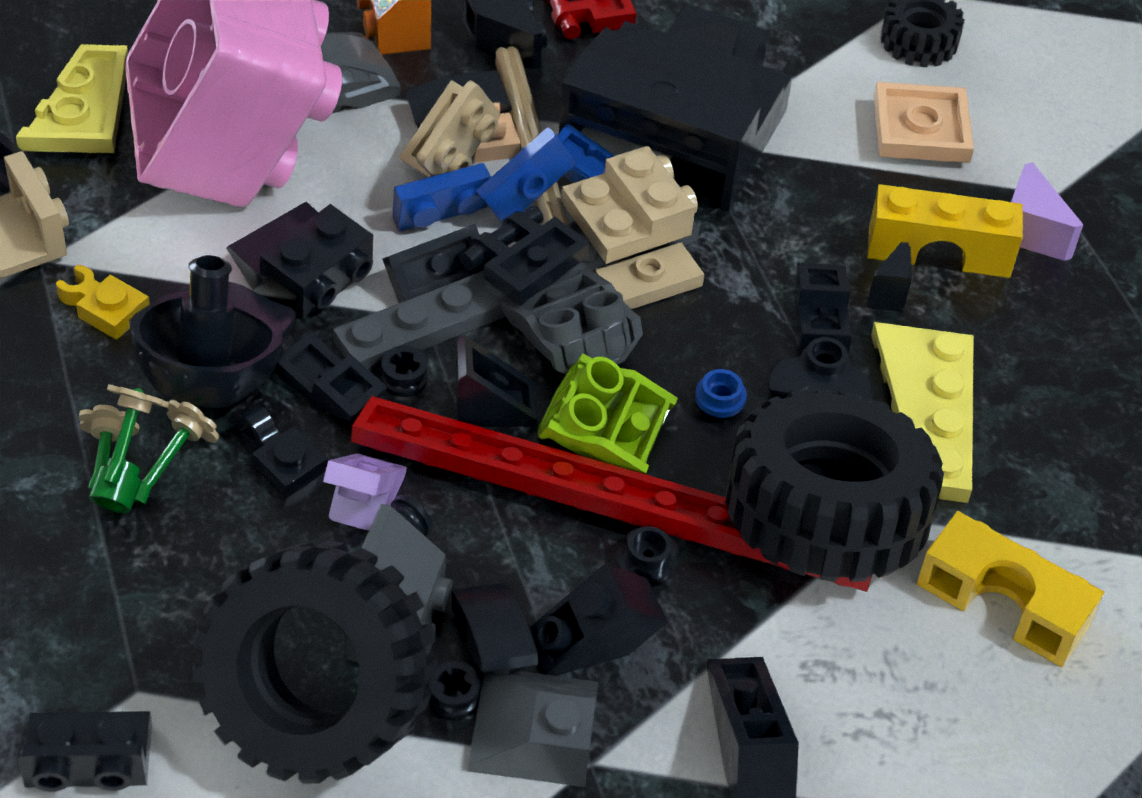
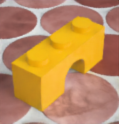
M879 184L869 224L867 259L885 261L901 242H908L909 246H911V264L915 265L917 254L923 246L935 241H947L958 245L963 250L962 272L1010 278L1023 238V204Z
M958 510L926 552L916 583L919 587L963 612L976 596L983 593L995 592L1010 597L1018 604L1022 611L1013 640L1060 667L1064 666L1091 625L1105 591L1090 584L1083 577L1068 572L1041 557L1034 550L1019 545L992 530L985 523L976 521Z

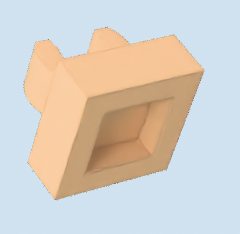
M498 102V103H493V104L495 105V107L498 109V111L500 112V104H499V102ZM510 112L500 114L497 128L492 137L485 143L481 142L472 155L474 163L509 159L520 152L521 144Z

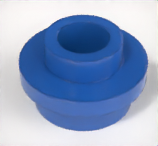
M726 369L712 370L696 386L695 401L702 411L711 416L720 418L734 416L744 408L747 392L743 382L732 371Z

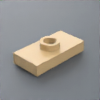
M682 242L595 269L597 275L611 282L616 291L623 295V301L630 309L702 287L705 275Z

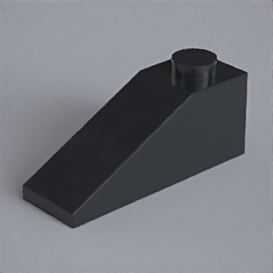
M764 658L707 659V673L725 778L732 798H796L799 742Z

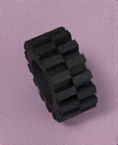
M890 0L886 7L882 25L881 43H884L883 48L886 52L893 51L892 57L896 60H899L902 56L905 57V64L912 66L913 61H920V67H928L929 61H932L934 66L942 65L943 60L946 62L950 61L953 54L955 55L958 50L965 20L963 18L964 13L962 9H956L957 3L953 0L947 3L945 0Z

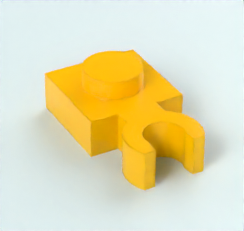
M77 264L74 267L75 280L78 285H69L62 280L56 282L58 298L67 305L76 306L78 318L116 340L130 329L129 320L132 316L150 305L149 296L112 275H109L100 283L94 279L92 270L83 265Z

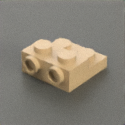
M649 146L606 159L605 173L563 186L561 192V202L606 264L692 235L694 214L698 209L697 198L692 188L688 185L680 187L674 180L673 167L666 155L656 157Z

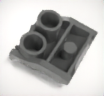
M352 31L326 32L321 45L323 61L338 65L342 72L341 92L332 113L339 112L346 106L363 108L401 96V86L394 72L369 38L363 33Z
M588 268L579 270L578 274L546 286L521 305H518L510 298L501 301L502 311L508 321L521 330L533 346L551 361L554 370L567 374L572 364L582 353L591 358L606 357L616 364L622 363L643 335L640 316L633 312L623 301V295L616 291L611 282Z

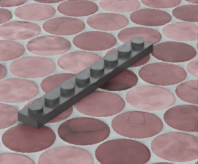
M693 221L692 235L607 264L590 243L589 257L551 284L578 274V271L584 268H588L595 273V269L680 242L684 246L698 241L700 227ZM584 232L580 233L581 236L589 241ZM481 271L334 328L333 343L344 358L351 354L371 371L381 367L383 356L394 347L412 346L419 350H424L506 317L502 311L501 301L509 297L484 279V271Z

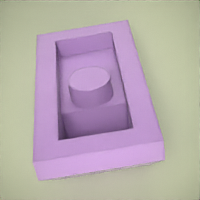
M358 453L328 460L323 482L336 485L329 518L335 522L369 531L380 504L391 506V502L395 499L404 480L407 467Z

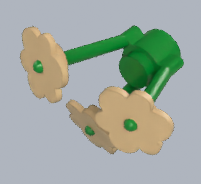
M108 384V391L120 395L117 405L127 408L126 412H120L117 408L110 405H97L93 407V410L84 409L79 412L80 428L99 439L95 469L88 489L91 491L88 498L91 502L102 508L125 514L130 513L133 503L139 505L146 504L151 488L186 439L198 441L202 437L208 442L216 443L219 434L215 430L217 428L216 424L211 419L205 417L191 403L181 402L180 404L175 400L167 402L163 399L144 394L140 388L131 390ZM153 404L169 409L167 416L172 421V426L177 433L141 481L138 477L140 468L126 461L125 456L131 436L139 432L140 426L136 423L138 413L149 414ZM111 441H117L113 456L109 458Z

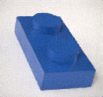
M480 163L395 186L392 218L399 232L415 227H426L440 220L458 215H469L480 209L487 208L488 206L476 190L490 179L491 175L485 164Z

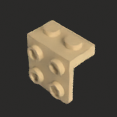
M451 80L399 156V159L426 178L471 166V157L481 142H487L494 134L498 125V117L501 113L478 84L468 81L462 87Z
M23 151L4 157L11 193L0 196V279L67 255L63 227L69 226V219L60 198L51 199L49 184L41 167L33 169Z

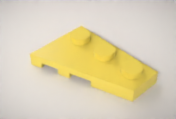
M81 44L58 76V86L48 100L42 99L36 107V118L29 127L23 126L17 134V147L22 151L114 153L126 82L127 46Z

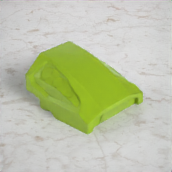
M582 353L572 364L555 391L538 427V437L541 439L550 438L583 457L646 474L649 467L646 464L662 424L669 411L675 406L678 398L635 370L619 368L614 361L606 357L591 358Z

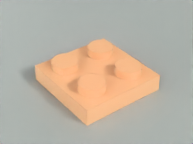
M888 82L876 83L874 104L879 157L943 162H971L974 146L966 88Z

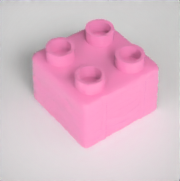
M158 0L130 49L125 65L138 181L158 188L172 189L179 193L208 200L212 199L216 202L228 203L238 207L248 206L256 197L263 184L274 188L283 187L289 180L296 163L298 153L296 134L307 118L320 122L325 121L335 109L341 92V69L338 65L323 61L321 50L329 23L328 6L317 0Z

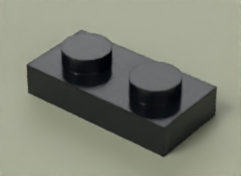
M476 224L382 258L398 303L484 271V264H480L470 271L460 261V254L469 249L471 241L480 235Z

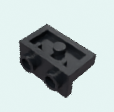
M150 711L30 713L26 745L19 747L17 758L25 788L36 787L43 791L55 792L64 790L67 787L98 786L105 790L116 791L125 789L128 786H147L152 731Z

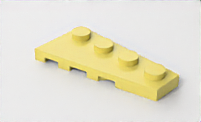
M874 322L871 337L874 348H878L880 353V370L884 383H888L890 389L892 412L896 414L902 412L910 417L915 428L922 427L930 436L933 445L936 446L943 463L942 470L944 473L938 499L968 503L972 492L973 335Z

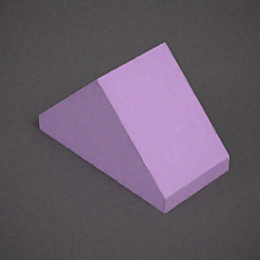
M1034 163L1025 164L1011 200L1013 203L1023 204V238L1020 247L1063 261L1072 259L1083 224Z

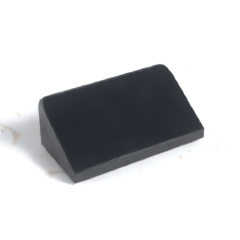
M307 201L226 247L253 290L272 279L260 269V255L318 213Z

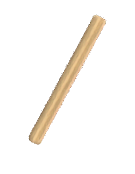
M513 46L507 49L500 47L495 52V65L512 110H509L520 140L521 151L542 132L518 49ZM555 182L534 201V205L540 209L544 217L543 222L540 223L541 226L553 217L558 218L569 226L564 205L561 202L558 184Z

